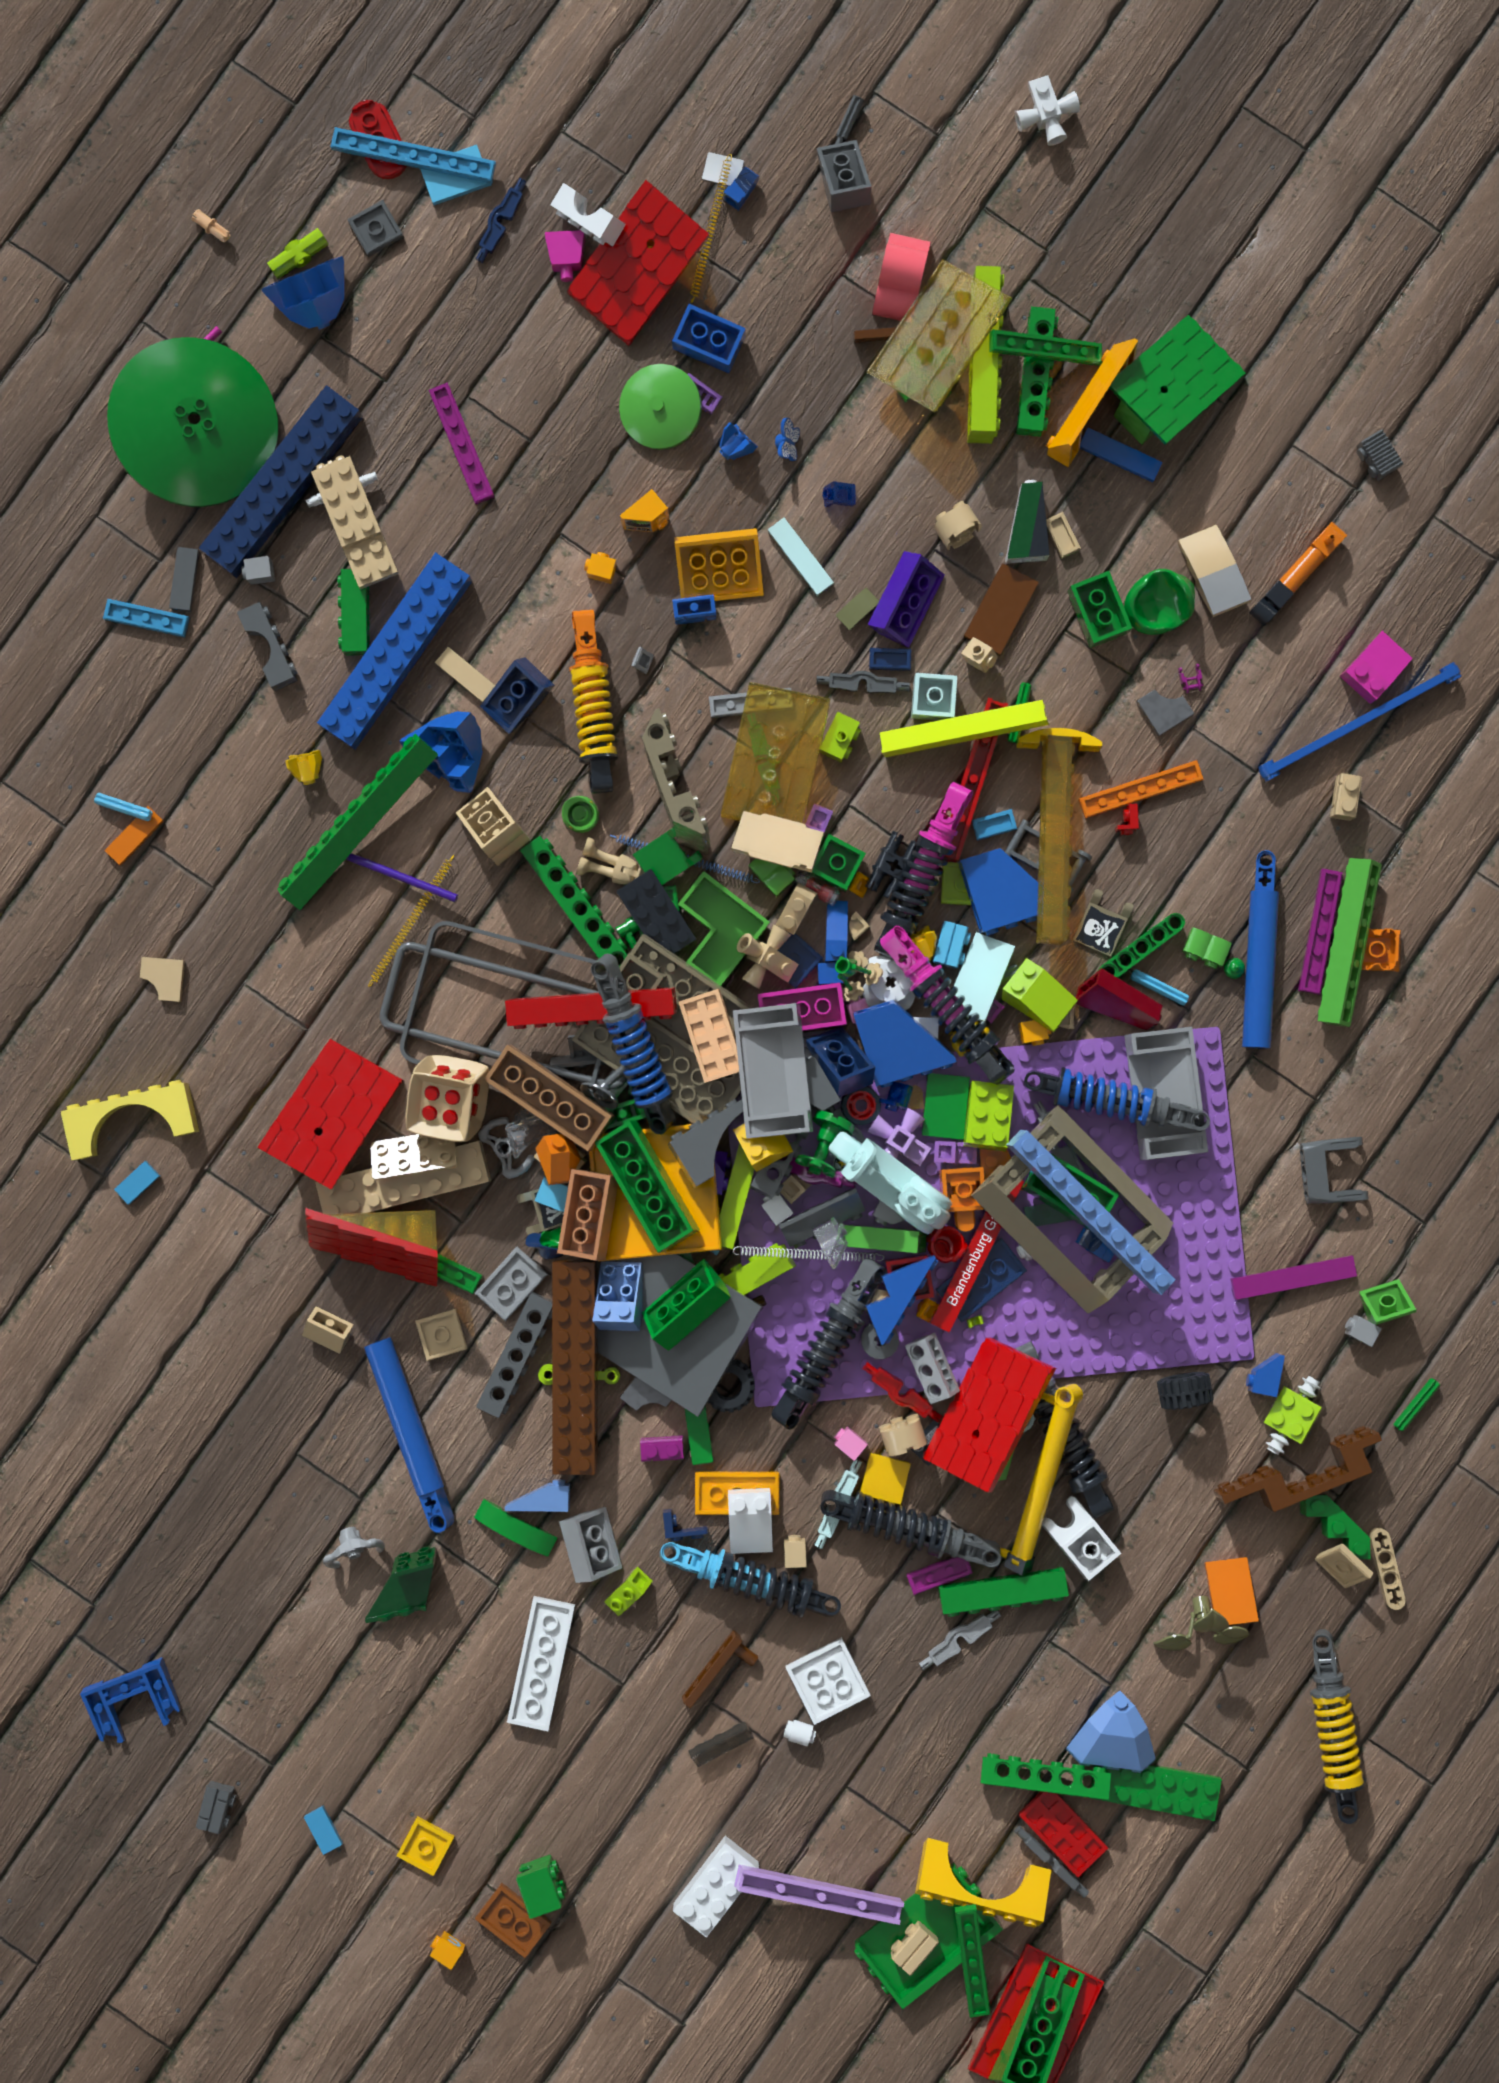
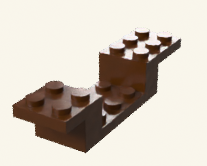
M1365 1426L1354 1429V1433L1348 1436L1346 1434L1336 1436L1334 1438L1335 1441L1329 1444L1339 1467H1336V1465L1324 1469V1473L1319 1475L1317 1473L1310 1474L1305 1477L1304 1481L1299 1483L1294 1481L1285 1484L1281 1472L1266 1465L1258 1468L1254 1474L1249 1475V1473L1238 1476L1237 1481L1232 1483L1229 1481L1217 1485L1218 1488L1213 1491L1216 1498L1224 1504L1259 1491L1264 1506L1276 1512L1372 1473L1363 1448L1382 1441L1379 1432Z

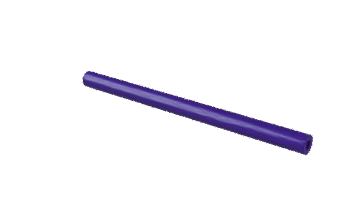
M350 853L346 858L348 861L447 900L456 902L458 899V894L353 853Z

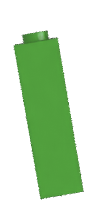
M845 1225L841 1231V1241H843V1246L910 1253L926 1252L927 1234L920 1230Z

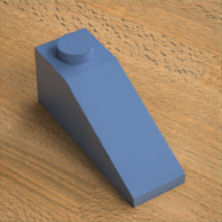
M561 1479L553 1480V1483H548L507 1503L505 1511L568 1512L570 1509V1483H565V1480Z

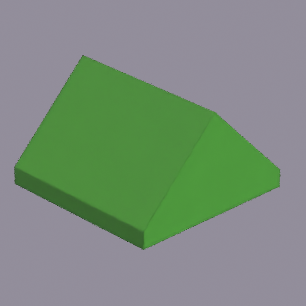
M1399 1279L1359 1291L1367 1319L1375 1325L1417 1312Z

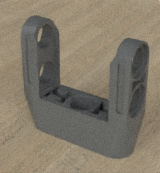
M1362 1137L1318 1140L1300 1144L1303 1190L1307 1204L1369 1199L1368 1191L1353 1189L1329 1192L1325 1151L1357 1148L1359 1145H1363Z

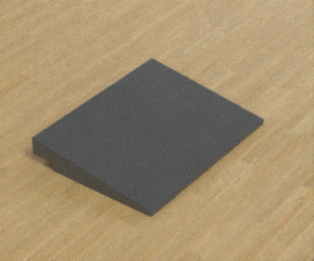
M679 1254L606 1261L642 1262L643 1311L696 1266ZM598 1261V1279L601 1261ZM725 1283L731 1298L669 1351L652 1340L642 1315L640 1331L598 1329V1353L699 1417L753 1329V1324L764 1307Z

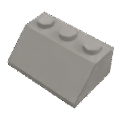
M606 1507L580 1513L559 1521L576 1583L592 1582L622 1568Z

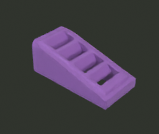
M688 373L687 375L699 389L700 396L703 392L706 393L702 400V410L711 415L722 399V396ZM710 396L713 397L714 399L712 400L711 404L707 406L706 403L708 399L710 398Z

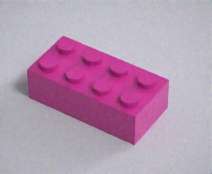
M841 983L757 994L759 1008L793 1003L799 1004L803 1031L846 1025Z

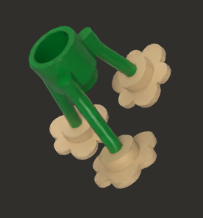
M851 951L848 955L849 959L840 956L835 964V969L839 973L837 977L845 984V988L842 989L845 1002L857 1001L859 996L864 994V989L861 987L860 982L847 981L846 977L853 976L857 972L864 973L866 984L871 986L873 983L878 984L879 978L883 975V969L880 968V964H869L868 958L864 957V952L862 951L858 953Z

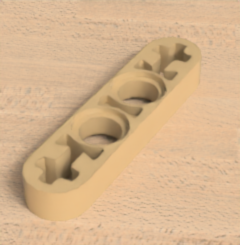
M1376 1527L1370 1531L1369 1537L1383 1598L1388 1607L1399 1610L1405 1605V1595L1391 1538L1386 1530ZM1378 1533L1384 1535L1381 1542L1383 1546L1388 1548H1381L1380 1542L1375 1540L1378 1537ZM1382 1553L1390 1555V1560L1386 1564H1382L1379 1561ZM1388 1573H1392L1395 1576V1581L1392 1584H1386L1384 1581ZM1387 1589H1393L1394 1594L1399 1597L1396 1600L1397 1604L1390 1602L1393 1599V1594L1390 1590L1387 1591Z

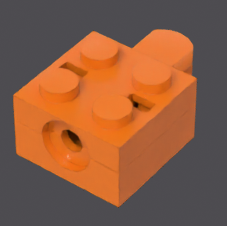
M984 1167L939 1170L940 1190L942 1194L952 1201L949 1212H954L956 1228L965 1232L972 1230L975 1226L974 1210H984L971 1196L978 1188V1185L980 1186L985 1181Z

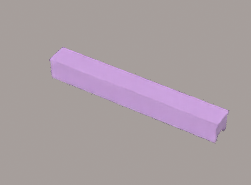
M740 1864L734 1887L739 1892L900 1925L901 1921L899 1919L901 1909L904 1907V1902L901 1898Z

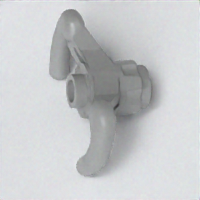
M499 1117L485 1124L478 1132V1137L481 1142L491 1145L495 1154L502 1161V1174L506 1178L511 1179L525 1173L531 1167L535 1158L533 1155H528L520 1167L517 1169L512 1168V1155L516 1149L514 1141L506 1137L497 1138L489 1135V1131L494 1127L509 1122L508 1117ZM503 1144L509 1145L507 1152L502 1150Z
M348 1527L340 1531L339 1540L341 1545L332 1554H328L323 1558V1564L328 1568L337 1569L340 1567V1562L335 1560L343 1555L349 1559H356L361 1556L364 1548L376 1547L377 1552L381 1553L385 1548V1544L382 1540L376 1538L369 1540L361 1539L360 1532L356 1527Z

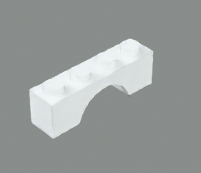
M563 183L551 203V206L557 209L556 214L565 220L569 217L568 222L577 228L581 225L582 228L580 230L591 237L592 234H595L593 239L604 245L607 242L613 246L626 224L602 208L587 216L588 199Z

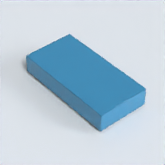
M1012 809L971 820L977 841L1017 830Z
M144 1161L114 1190L130 1205L160 1175L147 1161Z
M324 1805L304 1816L323 1855L343 1844Z

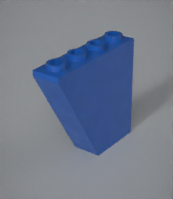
M1001 848L958 862L980 934L986 932L988 936L999 932L998 928L1006 926V930L1018 926L1017 922L1023 920L1026 923L1038 920L1037 916L1042 914L1049 917L1058 914L1057 910L1062 908L1061 903Z
M894 1000L853 1012L866 1056L875 1066L874 1082L876 1087H888L893 1084V1081L900 1079L902 1082L908 1081L913 1078V1075L919 1073L927 1075L932 1073L935 1068L947 1069L957 1062L954 1053Z

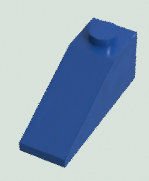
M827 900L825 963L837 962L840 956L847 958L848 901Z

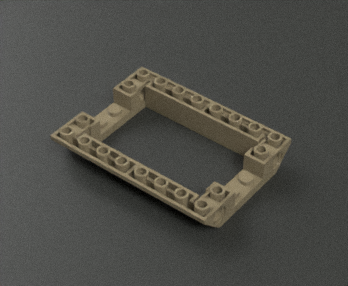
M660 708L655 709L642 737L651 772L670 823L675 828L677 842L694 851L699 850L703 855L709 854L708 848L711 847L706 819L704 816L700 817L697 810L701 808L697 795L692 796L691 791L673 797L676 790L673 782L670 780L680 777L678 771L682 770L678 758L674 759L672 756L675 753L674 747L678 745L674 734H671L666 712L661 714ZM666 756L669 758L667 763H665V760L660 761V758ZM692 812L691 814L682 817L683 813Z
M1057 1105L1031 1132L1032 1136L1048 1152L1062 1139L1111 1190L1118 1193V1197L1143 1223H1146L1141 1230L1138 1229L1132 1236L1152 1255L1167 1239L1173 1222L1074 1120ZM1014 1155L1004 1166L999 1165L971 1196L1089 1314L1108 1302L1134 1273L1117 1258L1107 1270L1101 1268L1093 1276V1281L1090 1282L1007 1197L1031 1171Z

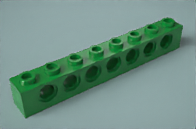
M539 836L520 850L597 957L600 958L604 954H611L613 956L619 954L625 960L627 957V953L624 951L627 949L621 938L616 940L613 936L615 930L610 923L602 921L600 917L603 914L596 905L592 907L588 902L591 897L584 888L581 890L576 885L578 880L572 871L567 873L564 869L566 863L561 856L553 854L551 850L554 847L547 838L543 840ZM545 854L549 855L550 862L547 865L540 864V857ZM556 871L562 872L563 875L562 879L558 882L552 880V874ZM567 888L575 890L572 898L564 897V891ZM581 904L587 906V912L584 915L576 913V908ZM592 921L599 923V929L596 932H590L588 929ZM604 938H610L612 941L608 949H603L600 945Z

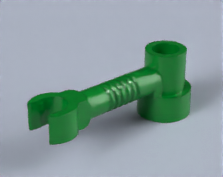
M631 916L623 924L615 927L619 937H625L631 949H633L637 943L633 934L639 932L640 928Z

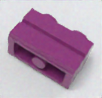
M683 1435L641 1438V1462L651 1461L652 1459L653 1461L684 1459Z

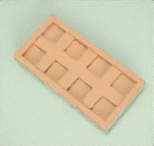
M720 988L679 1001L704 1083L739 1072L736 1037Z

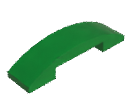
M483 1499L474 1516L476 1520L502 1536L547 1557L558 1539L553 1534L526 1523L486 1499Z

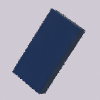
M870 648L869 670L910 671L911 649Z

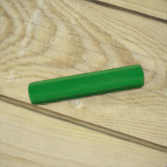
M1021 683L1016 705L1028 703L1031 684ZM1021 731L1009 733L1007 741L1017 743Z
M1433 1378L1428 1380L1394 1422V1426L1399 1431L1403 1432L1439 1389L1440 1383Z

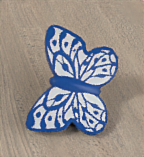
M790 418L782 419L781 434L776 436L775 445L778 449L779 457L796 461L797 450L795 443L799 439L800 429L798 427L793 428V422Z

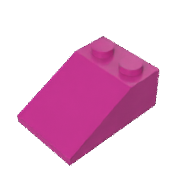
M1381 631L1340 677L1371 704L1391 685L1413 658L1386 633Z

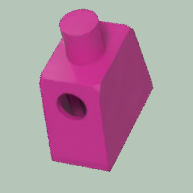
M581 230L545 232L552 270L560 272L561 281H573V271L582 270L585 248L584 232Z

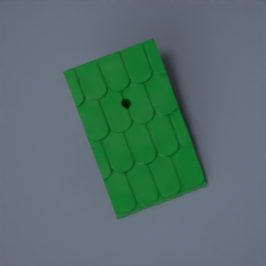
M1187 315L1116 376L1109 387L1121 400L1114 417L1141 445L1153 434L1166 445L1246 373L1213 340L1211 335L1199 326L1195 319Z

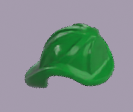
M1156 569L1147 573L1131 587L1125 598L1124 608L1131 626L1136 631L1147 635L1167 633L1181 626L1194 613V584L1185 576L1169 569Z

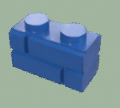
M714 594L672 600L676 625L702 622L705 619L708 621L717 620Z

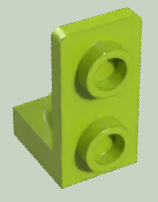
M637 1566L626 1581L605 1600V1604L620 1616L644 1594L652 1580Z

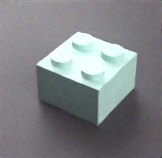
M915 673L911 719L939 721L954 718L957 676Z

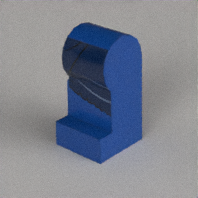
M744 167L738 177L724 191V201L739 211L757 185L760 176L749 168Z
M1083 1227L1075 1242L1084 1247L1085 1250L1110 1263L1114 1253L1093 1232Z

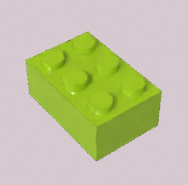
M972 1080L969 1085L964 1147L1006 1151L1008 1148L1006 1144L1009 1142L1014 1085H996L989 1082Z

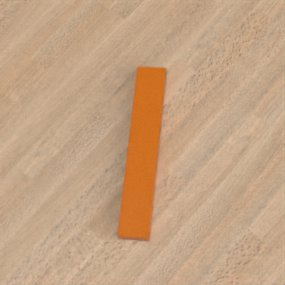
M1195 760L1079 798L1078 800L1086 819L1203 781L1204 778L1198 761Z

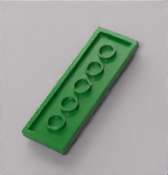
M1152 1764L1141 1773L1119 1768V1770L1106 1769V1773H1111L1109 1800L1101 1801L1215 1821L1222 1781L1221 1777ZM1093 1778L1091 1779L1090 1788L1094 1785Z

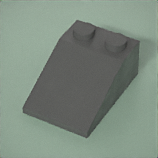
M857 140L817 148L825 193L831 212L870 205L871 184Z

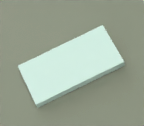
M977 932L954 986L958 988V992L955 994L957 997L960 995L965 996V1001L962 1004L964 1006L966 1004L972 1005V1010L968 1016L977 1012L980 1016L978 1021L985 1022L1015 946Z

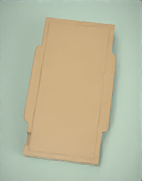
M743 811L731 850L759 860L812 873L824 832L806 828V825L784 818L768 814L757 815Z

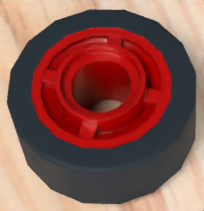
M866 1086L843 1096L841 1109L849 1122L855 1125H866L873 1122L880 1113L881 1102L878 1094ZM860 1099L864 1100L867 1104L866 1109L862 1112L855 1108V1103Z

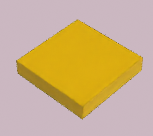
M870 1452L860 1491L873 1498L901 1505L911 1463Z
M417 1816L397 1857L434 1876L454 1835Z

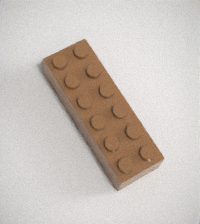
M513 1045L505 1047L484 1078L486 1082L586 1151L593 1150L596 1145L595 1142L601 1138L615 1117L614 1114Z

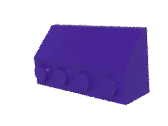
M904 551L868 626L880 635L909 648L945 574L921 554Z

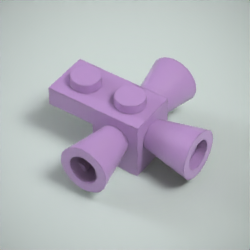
M909 1108L906 1110L901 1126L896 1125L893 1129L878 1114L867 1131L886 1139L884 1144L888 1147L885 1151L897 1159L898 1154L918 1166H921L931 1150L930 1147L914 1138L915 1136L911 1134L925 1118Z

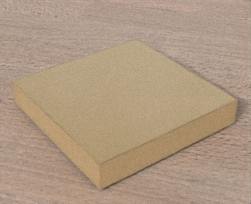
M457 1309L415 1321L427 1361L468 1349Z
M1343 1543L1319 1553L1315 1558L1344 1588L1368 1580L1373 1575V1572Z

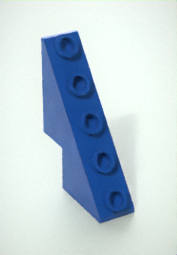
M934 1255L881 1276L889 1296L865 1305L881 1345L884 1343L889 1344L894 1336L893 1328L895 1325L899 1326L905 1317L903 1314L905 1308L912 1306L916 1299V1296H914L918 1288L922 1289L927 1281L925 1275L928 1270L933 1271L938 1263Z

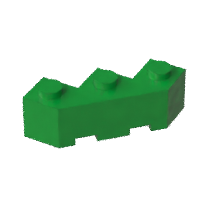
M1320 1493L1300 1501V1513L1306 1517H1321L1322 1534L1327 1538H1343V1544L1358 1559H1370V1537L1328 1495Z

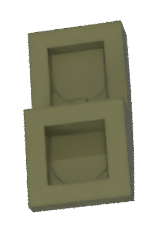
M865 588L835 616L851 631L877 607L879 600Z

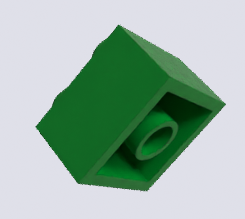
M828 834L817 855L812 873L809 872V874L846 893L866 853Z

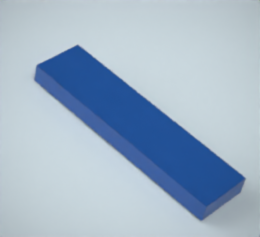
M1087 428L1080 443V449L1152 483L1162 465L1161 461L1090 428Z

